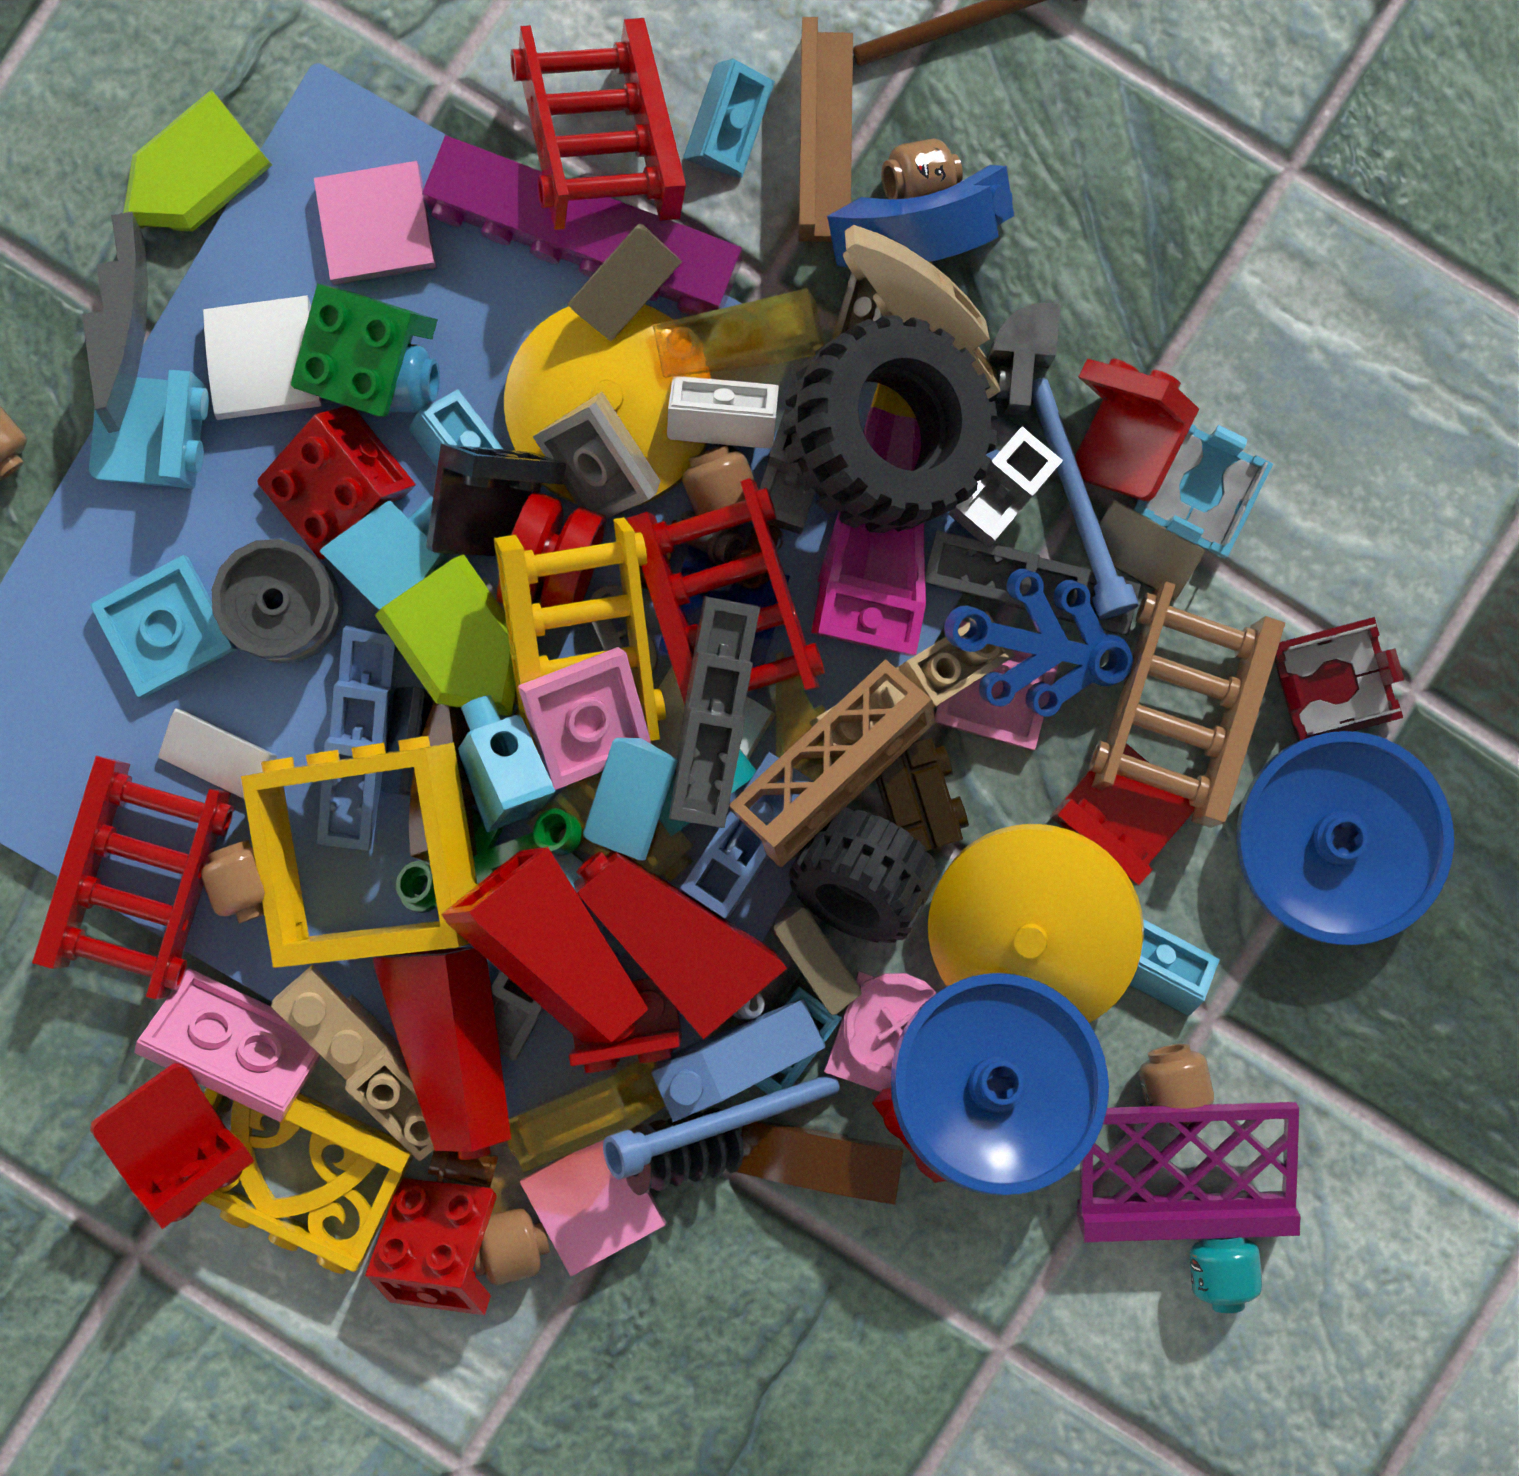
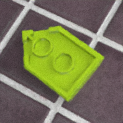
M211 89L132 155L123 213L133 212L140 229H144L146 226L167 227L173 231L193 232L268 170L272 163Z
M464 554L453 558L383 606L375 614L436 704L462 707L474 699L491 695L499 715L512 716L516 687L505 612Z

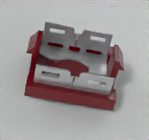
M1375 617L1279 643L1274 662L1297 742L1315 735L1340 731L1353 732L1403 718L1398 699L1395 700L1391 684L1403 681L1404 676L1396 648L1383 652L1381 650L1378 640L1380 634Z

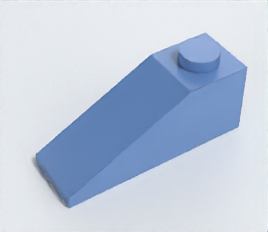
M768 752L746 788L779 758ZM793 768L792 782H814ZM785 775L777 783H784ZM792 794V802H793L800 794ZM763 795L749 810L764 824L768 825L784 810V795ZM730 811L726 818L725 828L718 829L680 889L723 918L731 917L769 859L761 839Z
M803 997L671 1054V1058L657 1061L651 1073L674 1122L730 1098L824 1049L825 1044Z

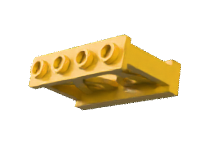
M206 1087L204 1095L216 1111L223 1095ZM300 1092L283 1120L279 1122L280 1128L276 1135L269 1137L252 1135V1128L261 1131L266 1130L262 1125L264 1114L233 1100L230 1132L245 1145L254 1162L242 1171V1174L235 1182L226 1187L216 1189L202 1201L220 1209L219 1216L232 1225L247 1229L252 1224L269 1232L268 1240L283 1249L297 1251L298 1247H301L318 1255L316 1262L332 1272L345 1274L346 1270L356 1272L363 1265L392 1199L414 1156L392 1135ZM301 1127L311 1131L312 1134L309 1142L311 1162L317 1173L327 1184L299 1195L275 1198L261 1174L254 1148H272L281 1145L291 1139ZM329 1145H338L344 1151L342 1161L332 1162L337 1168L345 1171L339 1176L327 1165L323 1157L324 1150ZM379 1163L389 1168V1171L372 1207H370L367 1200L354 1187ZM241 1181L248 1197L231 1189ZM341 1196H345L352 1202L360 1218L358 1231L348 1239H336L329 1235L324 1228V1220L329 1216H336L342 1225L345 1224V1211L335 1201ZM202 1201L197 1203V1206H200L202 1204ZM309 1212L307 1222L308 1225H305L291 1218L290 1216H295Z

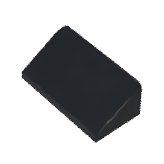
M400 687L395 690L386 753L400 751L398 740L422 737L426 720L434 703L427 690L418 687ZM414 767L383 771L381 791L410 796Z

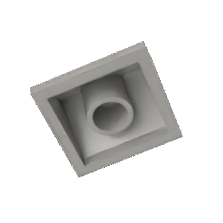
M603 392L592 397L533 436L546 457L567 463L563 484L579 507L604 514L607 518H610L651 499L657 493L660 479Z

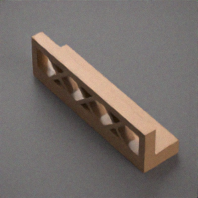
M802 17L798 241L832 242L827 216L851 203L853 33L818 32V17Z
M885 659L729 804L731 812L761 839L766 854L779 867L784 866L935 723L932 699ZM886 680L905 695L893 708L870 709V695ZM863 703V709L855 710L859 705ZM870 721H878V722L870 729ZM841 722H863V736L854 745L832 746V731ZM824 739V746H817ZM824 758L823 774L814 782H792L793 767L800 760ZM831 758H839L831 765ZM785 775L784 783H777ZM792 794H800V795L792 802ZM763 795H784V810L768 825L764 824L749 810Z

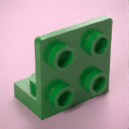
M317 283L291 386L294 389L376 416L386 417L389 414L407 345L411 344L413 336L432 340L438 319L347 290Z

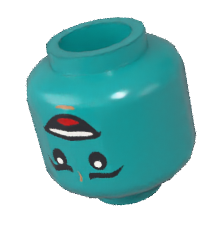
M1242 1237L1202 1239L1191 1247L1189 1257L1192 1291L1201 1301L1212 1304V1309L1215 1312H1241L1245 1309L1246 1302L1254 1300L1261 1294L1260 1250L1254 1242Z

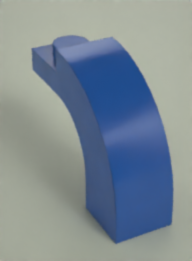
M989 165L958 184L929 195L907 199L860 197L827 216L837 266L848 267L843 258V253L847 251L845 230L853 225L879 233L898 242L928 262L958 255L999 237L997 226L1014 216L1007 166Z

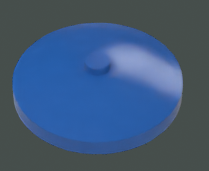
M1340 731L1315 735L1300 740L1283 749L1263 766L1253 779L1243 798L1237 821L1236 843L1239 863L1244 878L1252 894L1269 915L1289 930L1303 937L1330 944L1358 945L1376 942L1401 932L1417 921L1434 903L1445 884L1451 867L1454 852V829L1446 797L1434 776L1420 760L1406 749L1385 738L1362 732Z
M990 973L972 976L942 989L930 997L913 1014L905 1026L895 1049L891 1068V1095L894 1111L906 1140L918 1157L933 1172L946 1181L971 1192L1003 1196L1032 1192L1047 1187L1066 1176L1080 1164L1091 1150L1102 1129L1108 1105L1109 1080L1105 1056L1094 1030L1077 1007L1053 988L1028 977L1015 974Z

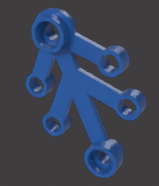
M1017 569L1007 580V591L1012 598L1023 602L1039 633L993 623L984 611L971 606H960L954 609L948 615L945 622L944 630L947 640L953 646L964 651H979L987 644L1032 654L1004 674L999 672L986 674L979 684V693L982 699L994 706H1005L1013 700L1016 692L1062 661L1078 664V666L1052 685L1044 682L1033 684L1028 689L1025 698L1026 705L1032 712L1044 717L1052 716L1059 711L1063 702L1091 683L1100 686H1112L1123 681L1132 669L1133 656L1126 641L1114 634H1105L1090 605L1089 589L1082 583L1065 580L1058 584L1053 595L1057 608L1072 614L1085 642L1083 644L1067 639L1043 593L1044 582L1042 577L1038 573L1027 569ZM1029 577L1031 580L1030 590L1022 595L1019 590L1020 583L1024 578ZM1075 588L1077 590V599L1074 604L1068 606L1066 601L1068 592ZM964 618H968L970 628L966 634L960 636L958 633L959 624ZM1105 651H1108L1109 660L1105 666L1100 667L1101 656ZM998 681H1002L1003 690L1001 694L993 698L991 694L993 685ZM1048 691L1049 701L1044 707L1040 708L1038 704L1039 697L1043 692Z

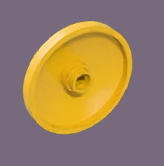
M644 305L613 341H610L568 306L540 323L522 343L512 361L504 391V414L509 437L516 451L533 452L545 456L533 436L592 397L603 392L660 479L656 495L636 506L646 504L668 493L680 484L683 473L691 467L688 459L703 453L707 446V443L669 439L667 436V425L673 376L711 379L709 368L703 354L691 336L676 321L653 307ZM542 483L552 493L577 504L564 484Z
M1022 824L990 832L972 842L954 858L940 879L932 897L928 916V939L934 964L947 987L972 976L990 973L1015 974L1028 977L1062 994L1077 1007L1088 1023H1090L1115 1005L1130 985L1142 952L1144 921L1139 898L1132 882L1119 863L1106 850L1083 835L1068 829L1044 824Z

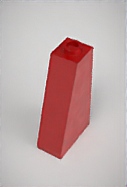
M549 847L518 851L441 914L451 928L582 1043H607L608 1045L618 1043L634 1031L635 1025L633 1023L648 1010L642 997Z
M612 850L605 856L599 851L586 860L576 871L580 878L573 884L579 897L703 1039L787 969L773 949L624 854Z
M473 946L374 957V969L434 1150L458 1152V1159L461 1160L476 1159L490 1155V1146L511 1140L487 958Z

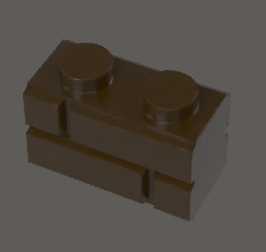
M932 738L913 743L875 779L888 820L909 832L914 839L918 840L926 848L925 851L963 840L961 829L969 826L960 796L951 798L945 778L953 776L947 751L944 746L935 748Z

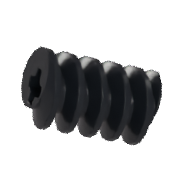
M711 1108L703 1113L696 1112L674 1122L672 1118H669L667 1121L656 1120L648 1125L638 1124L630 1127L629 1130L633 1133L640 1132L646 1136L723 1109ZM736 1128L653 1156L650 1163L644 1165L641 1173L626 1177V1181L635 1194L643 1195L648 1193L651 1187L656 1191L666 1189L669 1183L677 1187L686 1184L688 1179L698 1182L704 1180L706 1175L712 1178L721 1176L725 1169L730 1174L737 1172L742 1164L744 1155L743 1139L740 1130Z

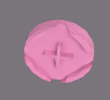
M883 973L865 981L860 986L862 994L847 1005L843 1015V1034L852 1057L867 1072L885 1079H891L895 1049L905 1026L920 1006L936 994L935 990L924 980L906 973Z

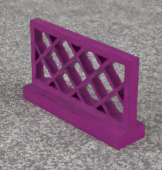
M1297 1103L1210 1104L1189 1109L1165 1106L1107 1108L1103 1125L1117 1124L1127 1135L1108 1153L1094 1143L1089 1153L1080 1162V1199H1077V1220L1084 1243L1300 1236L1301 1216L1296 1208L1300 1109ZM1284 1119V1134L1269 1148H1266L1251 1134L1264 1120ZM1237 1120H1246V1121H1245L1243 1124H1240ZM1211 1121H1225L1235 1131L1213 1150L1197 1134ZM1183 1122H1192V1123L1187 1126V1125H1186L1185 1123H1183ZM1156 1123H1172L1181 1133L1161 1152L1143 1137ZM1130 1124H1138V1125L1133 1128ZM1245 1139L1261 1155L1242 1173H1238L1224 1158ZM1191 1141L1207 1157L1188 1175H1185L1170 1159ZM1137 1142L1153 1159L1132 1177L1116 1161ZM1282 1152L1283 1162L1277 1158ZM1093 1154L1100 1159L1094 1166ZM1271 1163L1283 1174L1282 1191L1259 1192L1250 1182ZM1216 1165L1233 1179L1220 1193H1205L1197 1185ZM1162 1167L1166 1168L1180 1181L1166 1195H1152L1143 1186ZM1109 1168L1127 1183L1114 1196L1093 1197V1183ZM1135 1192L1139 1194L1137 1196H1132Z

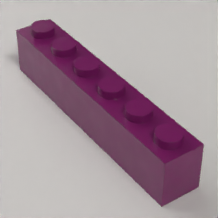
M447 135L444 136L422 192L429 209L433 210L432 216L455 227H461L463 221L482 228L480 233L484 237L502 245H510L511 240L530 246L529 252L532 255L549 263L559 264L560 259H564L580 265L579 272L589 278L638 224H642L682 261L680 266L649 300L657 301L658 296L677 302V309L691 317L705 320L709 314L719 319L721 318L742 264V247L671 220L659 221L658 215L611 197L568 201L565 229L554 230L550 208L542 209L539 201L538 176L542 175V171Z

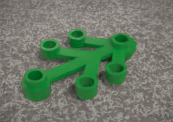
M472 808L477 856H474L473 860L477 884L482 882L518 851L549 847L553 855L564 856L576 850L582 840V828L578 819L561 809L553 808L546 810L537 818L532 833L494 847L504 827L487 832L483 821L481 823L479 812ZM566 828L565 836L559 842V834ZM423 860L405 865L396 879V891L401 902L408 909L418 913L430 912L437 907L430 863ZM426 881H428L427 886L424 892L422 893L423 885Z

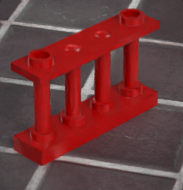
M645 18L624 19L621 42H614L613 48L541 53L536 51L531 25L520 26L519 49H511L510 52L511 72L514 82L522 81L542 175L538 176L539 201L542 209L550 208L554 230L565 229L568 201L645 195L647 200L654 199L659 221L680 219L686 182ZM615 69L616 74H624L626 81L623 89L546 94L542 74ZM625 110L627 116L634 115L636 123L633 130L556 136L551 116ZM635 152L637 157H644L646 164L643 173L565 179L561 158Z
M751 478L740 481L746 500L667 525L665 521L657 523L656 517L649 512L627 518L635 533L641 532L644 538L647 564L641 567L684 705L698 625L693 624L689 626L683 605L691 602L690 597L767 572L769 573L778 603L760 609L755 633L785 624L794 655L752 668L747 692L797 676H801L805 690L810 691L820 688L816 676L825 674L816 643L806 644L768 521L777 519L770 493L767 487L758 490L756 482ZM753 521L762 552L684 577L681 572L673 574L667 554L675 551V545Z
M95 756L32 963L50 969L69 967L70 960L75 961L78 957H82L150 977L151 981L146 997L152 999L166 998L171 994L172 990L177 991L186 973L187 960L182 959V955L204 885L201 879V871L205 865L210 863L208 855L214 852L218 836H225L230 827L234 813V807L228 804L231 793L209 789L205 803L134 783L132 782V777L128 775L131 764L112 758ZM130 803L198 823L190 853L186 854L118 834L116 827L112 826L117 807ZM109 854L182 874L174 905L101 885V879L96 878L102 857L107 858ZM96 905L167 926L158 957L85 936V930L80 928L86 908L91 909Z

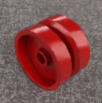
M533 492L521 510L512 535L518 537L524 547V551L532 550L534 555L599 545L603 543L607 517L604 514L579 507L571 513L562 529L564 511L561 501L538 492ZM595 568L538 577V583L529 584L531 603H535L541 590V608L584 601ZM499 577L496 601L504 605Z

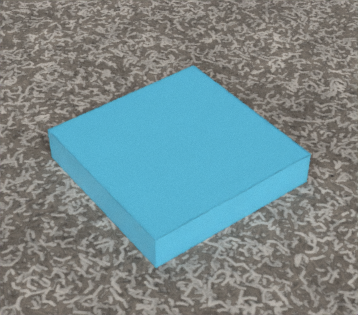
M185 555L90 603L137 697L142 699L237 650L235 645L222 634L212 613V601L189 557Z

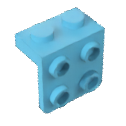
M169 370L168 380L137 377L120 430L117 432L108 433L95 410L89 461L91 476L100 481L195 488L197 473H200L204 458L203 444L200 441L202 420L206 419L209 407L206 385L190 371Z

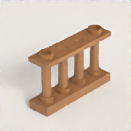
M1165 581L1152 594L1146 592L1138 608L1136 622L1143 625L1133 653L1132 669L1125 679L1106 742L1099 741L1093 752L1089 770L1096 774L1092 787L1102 791L1114 784L1116 774L1189 799V804L1195 807L1191 821L1212 828L1226 821L1286 622L1264 616L1252 624L1250 628L1245 627L1242 631L1169 606L1176 584ZM1165 626L1234 650L1235 657L1241 658L1235 677L1230 676L1226 680L1154 655L1162 627ZM1147 675L1219 699L1220 706L1226 707L1220 726L1215 725L1212 729L1140 705L1139 700ZM1135 725L1205 749L1204 754L1210 757L1205 776L1199 775L1195 779L1123 754L1131 726Z

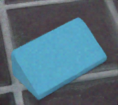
M733 58L718 62L713 68L684 153V158L692 163L737 178L743 177L775 81Z
M458 389L418 411L409 426L410 433L436 467H438L441 444L503 449Z
M642 738L614 739L586 822L583 837L592 843L637 860H646L678 759Z
M1143 919L1144 939L1142 952L1130 986L1183 1014L1191 1015L1205 1001L1220 959Z

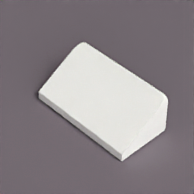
M673 376L668 407L667 436L671 440L772 448L779 386Z
M177 708L174 709L170 717L158 758L243 799L244 793L241 776L262 772V761L275 760L278 757Z

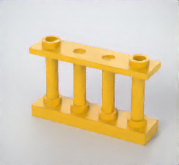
M624 517L613 519L616 542L534 555L532 550L524 551V547L516 535L494 538L519 715L522 717L534 745L535 741L518 686L609 651L548 660L547 655L539 656L536 637L545 636V630L625 616L629 647L620 649L626 652L630 668H632L633 679L650 740L660 739L658 721L666 719L665 703L661 689H654L639 572V566L647 564L646 547L642 533H635ZM619 564L623 595L541 608L540 603H531L529 584L538 583V577Z

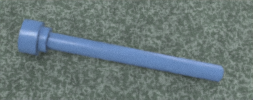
M1045 378L1035 379L1032 383L1031 397L1050 450L1063 460L1057 467V471L1097 584L1093 587L1096 595L1092 598V602L1098 619L1105 620L1123 615L1139 606L1132 584H1126L1123 576H1117L1049 382Z
M828 1074L646 1136L640 1132L633 1133L630 1130L607 1136L603 1142V1153L607 1167L618 1180L641 1173L644 1165L649 1164L653 1156L836 1095L840 1088L839 1081L835 1076Z

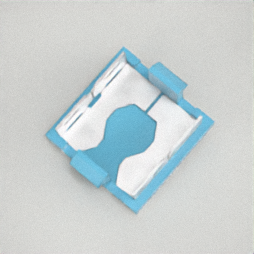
M1192 424L1157 495L1150 501L1138 499L1133 510L1167 528L1166 530L1226 559L1273 463L1257 455L1253 457L1243 452L1247 438L1217 425L1215 431L1209 435Z

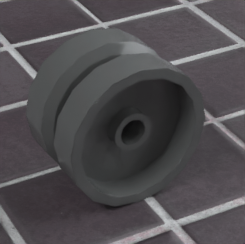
M281 539L256 540L235 550L219 567L211 589L212 613L222 634L239 649L275 663L301 662L320 653L336 635L343 616L342 591L333 572L303 547ZM277 594H283L282 605L279 608L272 610L274 607L278 606L273 601V599L277 596Z

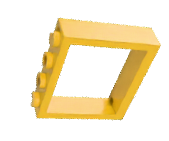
M429 736L398 740L400 751L386 753L384 743L351 748L353 758L340 760L338 750L307 754V765L295 767L293 757L262 761V772L241 776L256 868L265 892L262 904L273 968L457 948L469 944L446 923L441 915L478 885L454 743L430 746ZM414 767L440 921L309 936L284 786Z

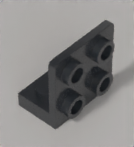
M441 444L426 544L427 549L434 553L496 556L494 538L512 535L528 497L532 491L540 492L542 483L563 485L567 463L527 451Z

